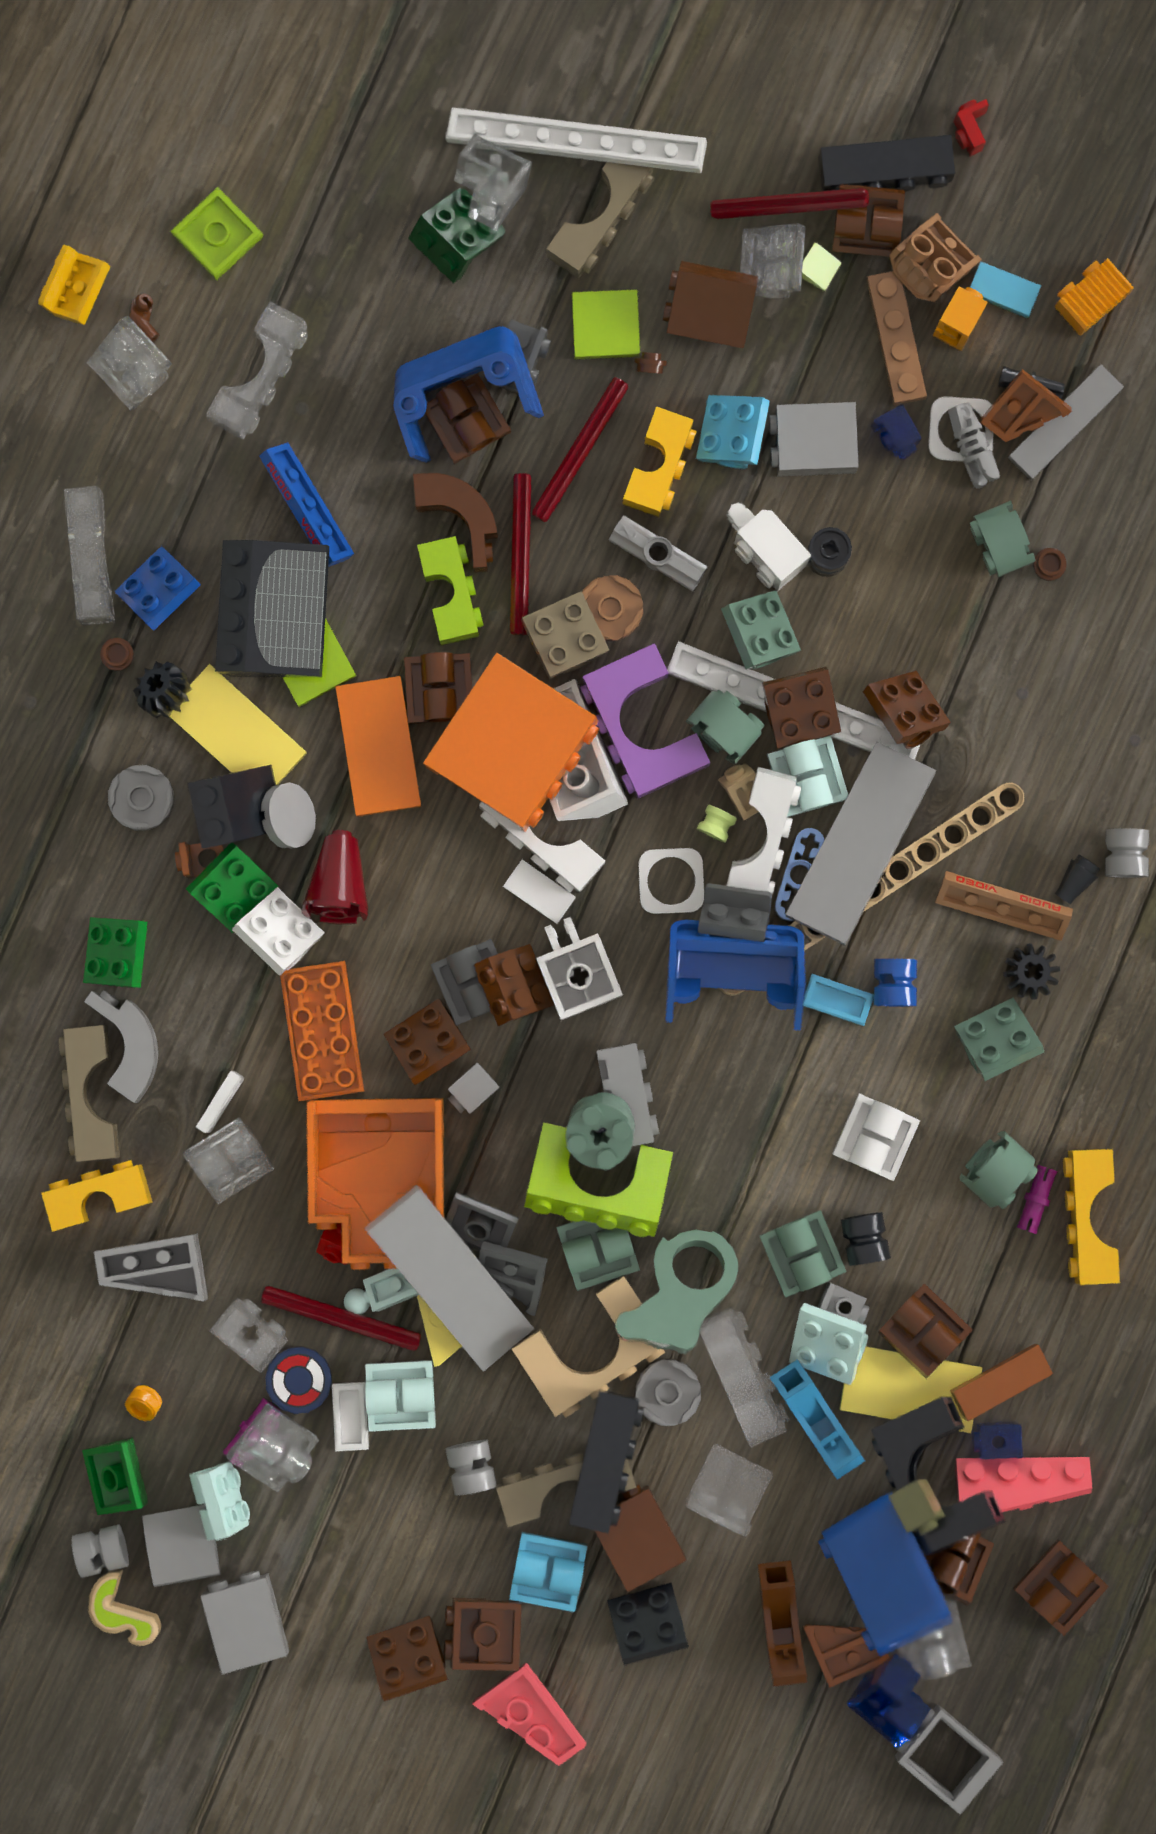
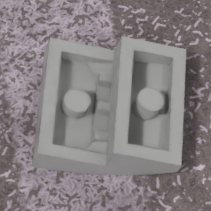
M205 1504L142 1516L154 1587L220 1575L216 1541L214 1539L207 1540L199 1510L206 1508Z

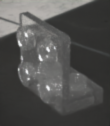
M713 1444L684 1502L685 1506L747 1537L752 1527L750 1521L772 1479L773 1473L718 1444Z

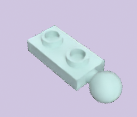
M388 1269L364 1279L363 1283L366 1291L359 1288L348 1291L344 1297V1306L348 1312L358 1315L365 1313L370 1305L372 1312H379L419 1294L398 1269Z

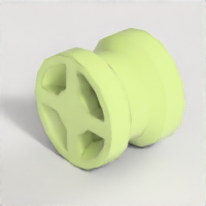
M708 805L705 810L706 817L704 821L699 822L696 829L718 841L726 843L729 837L727 831L730 826L735 824L737 818L715 806Z

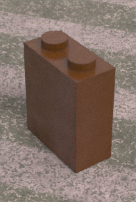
M681 261L679 271L672 270L669 290L675 292L673 302L666 301L663 321L669 322L667 333L744 349L758 276Z
M637 1484L636 1488L622 1493L624 1498L615 1504L621 1507L617 1527L610 1525L609 1534L595 1531L627 1592L687 1560L648 1485L641 1488Z

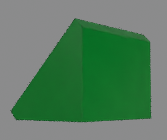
M133 1437L82 1450L97 1515L137 1510L143 1508L148 1503Z

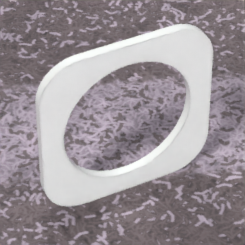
M941 397L937 399L931 407L929 450L932 456L938 460L964 462L966 458L962 457L961 453L951 451L941 442L938 434L939 421L945 412L963 403H970L972 409L982 417L992 406L988 401L957 397ZM985 427V438L989 443L987 450L992 451L993 432Z
M691 848L654 849L643 853L639 859L640 903L647 912L653 914L685 913L698 910L704 902L703 860L701 855ZM667 857H676L684 860L690 865L695 875V887L692 894L684 902L675 905L664 904L656 900L650 893L647 883L648 874L652 866L657 861Z

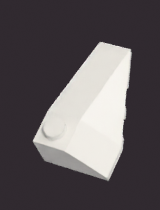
M575 679L554 688L590 712ZM598 731L594 740L589 745L584 743L578 752L581 756L578 764L571 773L566 770L560 779V782L563 783L560 791L553 800L550 799L558 821L599 818L628 805L619 777Z

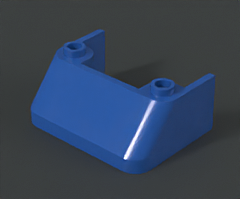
M502 326L495 327L407 362L398 368L395 374L393 406L411 458L425 463L431 461L418 420L423 417L427 409L425 393L480 371H484L486 379L496 386H506L515 382L524 411L537 418L544 416L519 339L512 330Z
M679 920L671 925L666 1022L673 1021L674 1002L681 1004L692 1002L699 997L700 987L767 991V1001L771 1005L781 1010L793 1009L794 1030H801L805 994L804 934L802 931L792 926L768 925L765 941L758 942L698 933L699 920Z

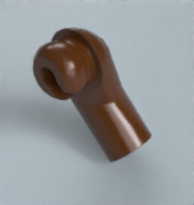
M142 293L133 299L128 320L143 341L149 345L159 337V333L149 323L153 300L148 294Z

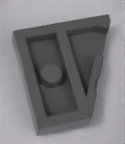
M484 1241L479 1254L480 1263L509 1298L514 1296L527 1306L525 1312L535 1316L539 1306L548 1259Z

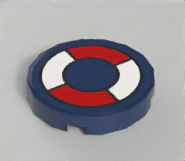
M303 1346L289 1348L279 1353L269 1364L265 1376L266 1390L272 1402L282 1410L294 1414L308 1413L319 1407L328 1397L332 1386L331 1370L326 1359L317 1351Z

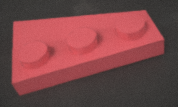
M527 1662L519 1667V1671L512 1672L472 1703L479 1710H485L496 1718L500 1725L506 1729L510 1728L526 1740L528 1745L558 1766L582 1750L587 1744Z

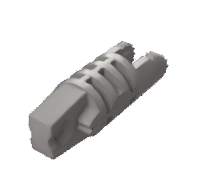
M970 403L959 404L949 409L948 413L954 438L959 439L957 445L961 450V456L966 458L964 464L974 487L980 489L987 485V480L993 482L1000 478V472L991 450H987L989 443L986 441L985 432L980 431L983 427L979 423Z

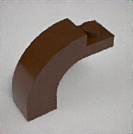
M441 473L413 474L417 512L446 511L461 518L471 534L474 573L488 572L487 563L493 562L492 543H485V539H497L498 535L494 516L485 499L472 486L456 477Z
M791 1560L758 1564L762 1613L773 1687L807 1683Z

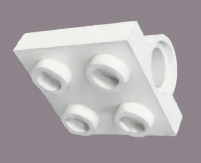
M278 887L237 922L232 929L279 976L284 971L291 969L325 933L311 919L305 917L302 914V910Z
M858 1094L832 1154L894 1181L920 1120L889 1105Z

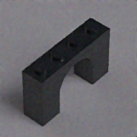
M940 1397L871 1429L875 1437L872 1439L873 1447L880 1457L883 1456L888 1468L885 1470L886 1477L890 1485L896 1488L897 1491L917 1480L916 1469L918 1460L922 1452L930 1444L965 1428L951 1397ZM982 1491L948 1507L941 1506L945 1517L936 1521L938 1527L923 1535H920L919 1531L913 1532V1535L920 1550L925 1555H932L1006 1521L993 1491Z

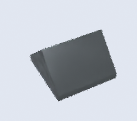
M457 1192L446 1221L471 1252L479 1256L484 1241L507 1247L519 1217Z

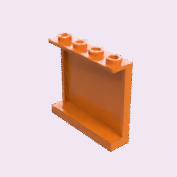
M496 652L423 764L436 775L439 774L520 826L521 830L526 832L529 826L534 828L544 814L541 808L548 798L553 800L563 785L560 779L566 770L571 773L581 758L578 752L584 743L589 745L594 740L599 731V728L596 726L598 720L594 714Z

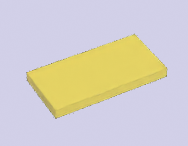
M210 664L190 684L192 690L186 694L189 702L181 703V712L173 710L170 716L231 773L272 764L276 785H279L307 754L301 746L225 677L215 672V668Z
M866 1346L852 1384L843 1383L839 1410L895 1419L940 1397H951L965 1427L959 1431L971 1433L974 1419L970 1421L964 1420L950 1390L981 1374L982 1367L944 1360L926 1379L900 1353Z

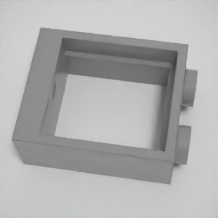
M937 1704L933 1710L929 1707L922 1713L917 1721V1724L920 1726L912 1735L907 1733L896 1746L898 1752L895 1757L903 1767L961 1814L1002 1765L1003 1761L999 1755ZM940 1720L982 1754L952 1793L910 1758Z

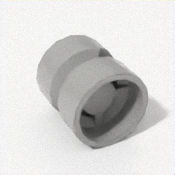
M1130 828L1107 829L1106 845L1112 854L1105 858V876L1114 878L1149 877V858L1142 855V852L1148 849L1149 830Z
M488 1440L470 1441L446 1448L448 1465L450 1468L455 1469V1473L451 1476L454 1495L477 1493L497 1486L494 1469L487 1464L491 1459Z
M119 1524L100 1529L98 1535L90 1531L72 1536L74 1560L81 1578L100 1574L103 1567L108 1571L129 1566L126 1540Z

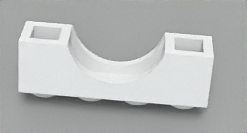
M758 767L749 804L755 807L763 816L767 826V837L763 846L753 856L744 860L732 861L726 886L767 891L773 894L775 882L770 881L773 868L778 870L780 868L784 850L778 849L781 837L788 838L793 820L787 818L790 805H797L801 787L795 786L797 782L795 776Z
M482 802L479 804L480 809L484 811L480 816L493 828H496L498 825L503 827L508 832L505 838L519 850L523 846L534 854L530 859L544 871L551 868L559 875L556 881L570 893L573 889L580 893L605 864V860L582 840L564 846L547 844L537 838L530 827L524 832L520 826Z

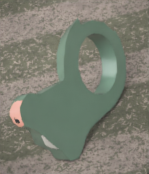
M696 1229L682 1232L670 1241H667L664 1237L656 1248L653 1260L660 1290L637 1309L620 1314L616 1320L615 1329L617 1335L622 1340L642 1341L657 1349H670L682 1354H686L695 1347L703 1320L726 1297L732 1289L738 1274V1260L733 1247L723 1236L714 1231L707 1232ZM693 1246L703 1247L713 1252L720 1260L723 1269L720 1281L714 1286L702 1290L692 1289L682 1284L675 1276L672 1268L675 1255L681 1250Z

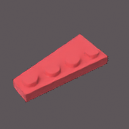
M1089 1457L956 1458L955 1461L958 1502L982 1491H993L1001 1512L1018 1508L1021 1511L1032 1508L1034 1504L1047 1501L1053 1503L1090 1494L1092 1491Z

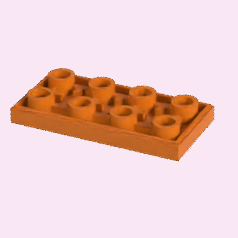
M401 676L335 686L356 817L422 807Z
M346 961L293 968L284 971L280 978L298 1101L365 1092Z

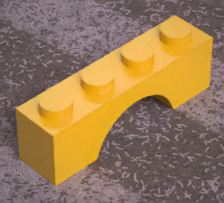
M1113 1149L1068 1151V1158L1063 1159L1064 1177L1069 1178L1070 1191H1065L1066 1211H1071L1072 1224H1067L1068 1244H1073V1257L1068 1259L1070 1278L1075 1277V1283L1079 1285L1120 1283L1118 1249L1103 1243L1094 1233L1090 1223V1208L1094 1198L1103 1188L1115 1183Z

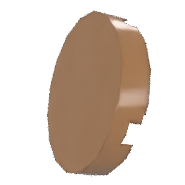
M609 575L592 580L584 588L582 593L605 641L621 640L630 636L638 628L643 616V600L639 590L629 580L618 575Z

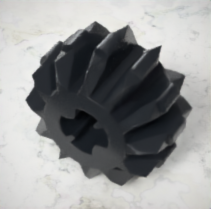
M156 661L153 669L144 667L145 675L136 678L139 686L133 690L138 698L139 707L156 718H159L161 715L170 718L173 710L181 712L180 705L183 702H189L186 694L192 690L190 683L187 682L189 679L187 674L168 661L165 664Z
M1029 943L1025 945V954L1019 948L1013 950L1018 961L1006 958L1005 963L1013 967V970L1004 971L1003 977L1013 976L1015 979L1007 985L1009 990L1016 988L1018 985L1021 986L1017 994L1018 997L1023 998L1029 989L1031 1000H1036L1038 998V989L1045 996L1050 994V990L1045 983L1054 986L1058 984L1059 981L1051 977L1050 973L1060 972V967L1049 966V963L1056 958L1055 954H1050L1043 958L1046 950L1045 946H1039L1034 954V947ZM1026 964L1030 967L1034 965L1038 967L1039 972L1035 973L1038 975L1037 979L1025 976L1024 972L1028 971L1025 968Z

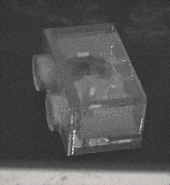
M237 1298L209 1331L259 1373H262L289 1341L284 1336L287 1331L275 1320L271 1319L268 1323L258 1315L261 1309L248 1298H245L244 1301ZM257 1326L256 1334L259 1339L252 1338L247 1340L245 1338L247 1331L244 1327Z

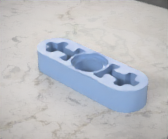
M806 828L796 836L775 901V912L784 921H794L786 917V914H784L785 908L781 906V902H787L791 891L784 890L787 884L795 890H799L801 884H796L791 880V869L801 865L809 871L812 865L806 860L794 859L796 853L801 857L804 853L805 845L800 843L801 838L807 839L809 835L815 836L814 842L819 844L818 848L811 849L808 859H815L824 842L821 832L813 828Z

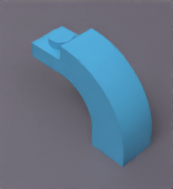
M798 1359L770 1377L837 1480L865 1462Z

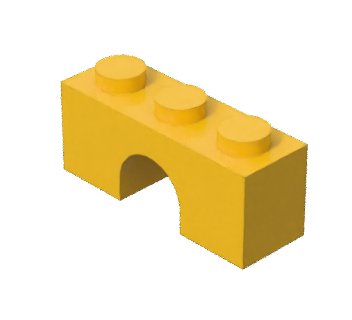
M656 406L645 437V444L659 449L665 461L658 470L653 472H645L634 468L623 497V505L659 518L662 509L669 511L675 492L670 491L673 479L680 480L686 461L680 459L684 448L691 450L697 433L696 430L692 429L693 419Z
M132 1160L113 1165L114 1172L101 1175L99 1169L80 1175L82 1181L69 1185L68 1179L48 1184L50 1191L41 1194L52 1232L88 1222L86 1202L90 1195L97 1191L104 1192L111 1197L116 1213L153 1203L142 1164L133 1166Z

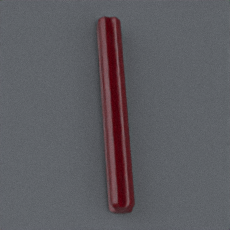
M865 188L713 200L710 204L711 217L715 219L864 208L869 205V193Z
M616 377L612 379L532 510V515L540 521H548L628 390V384Z
M517 473L513 477L510 633L517 636L527 635L521 622L522 617L528 615L531 475L527 473Z
M266 1286L263 1290L261 1302L412 1351L418 1349L421 1335L417 1332L348 1312L347 1310L272 1286Z

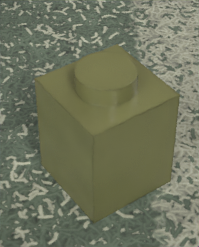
M927 1479L916 1480L889 1495L907 1533L919 1531L920 1535L926 1534L938 1527L937 1520L945 1517Z

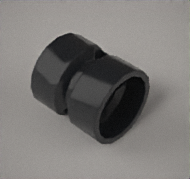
M833 527L823 528L816 532L807 548V551L811 554L808 566L819 576L830 577L840 573L846 566L852 551L851 541L846 533Z
M883 1212L840 1219L843 1238L850 1241L845 1247L849 1266L874 1263L891 1258L888 1240L881 1236L886 1231Z

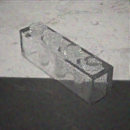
M730 1306L706 1317L700 1326V1335L751 1448L787 1432L784 1423L788 1422L789 1418L782 1403L777 1405L774 1403L770 1393L776 1389L769 1373L762 1374L757 1362L763 1359L755 1341L748 1343L743 1331L748 1330L749 1327L742 1311L735 1313L733 1307Z

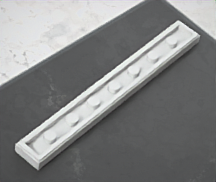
M461 108L451 109L446 133L448 143L693 173L702 172L707 146L706 138Z
M679 641L667 669L669 675L710 691L720 690L723 693L728 691L741 703L766 712L762 682L774 680V678L751 669L746 670L741 665ZM835 702L842 732L832 734V738L870 753L875 743L879 742L915 760L920 745L912 749H906L902 743L896 744L880 719Z

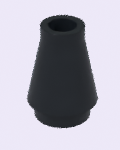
M1078 854L1075 860L1071 859L1055 894L1071 905L1084 890L1098 879L1096 875L1100 868Z

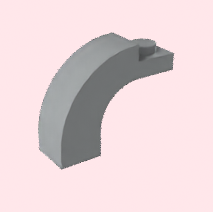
M103 990L101 994L91 991L84 1002L118 1027L125 1044L123 1060L107 1084L133 1103H139L151 1085L157 1069L158 1044L154 1029L144 1012L131 1000L126 999L121 1008H118L119 1000Z

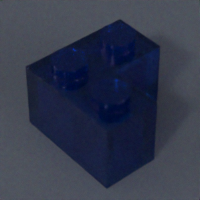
M896 1653L864 1675L846 1703L847 1706L896 1748L914 1737L931 1710L918 1694L912 1692L921 1674L907 1660L901 1658Z

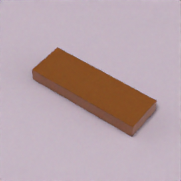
M1033 1344L950 1390L964 1420L970 1421L1051 1376L1053 1373L1040 1346Z

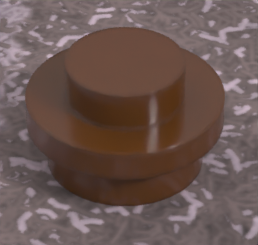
M642 352L641 358H635L634 363H637L638 372L663 374V366H667V361L661 360V353Z
M1045 548L1035 556L1036 562H1033V568L1037 576L1043 580H1056L1066 570V558L1058 549Z
M112 638L104 643L100 656L107 668L113 671H121L132 663L134 651L126 640Z

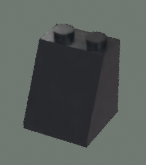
M272 764L187 783L202 849L267 834L262 820H265V811H261V806L266 792L276 785Z

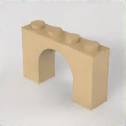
M625 1276L617 1278L596 1292L597 1297L615 1324L620 1314L633 1311L642 1305V1302ZM541 1329L512 1347L516 1357L555 1417L561 1413L564 1417L571 1415L581 1408L579 1401L589 1395L592 1399L597 1398L599 1389L606 1391L609 1389L608 1382L616 1377L620 1381L628 1378L637 1371L636 1364L645 1358L650 1363L665 1353L664 1349H657L642 1341H624L619 1337L616 1354L607 1365L596 1371L581 1372L571 1369L560 1360Z

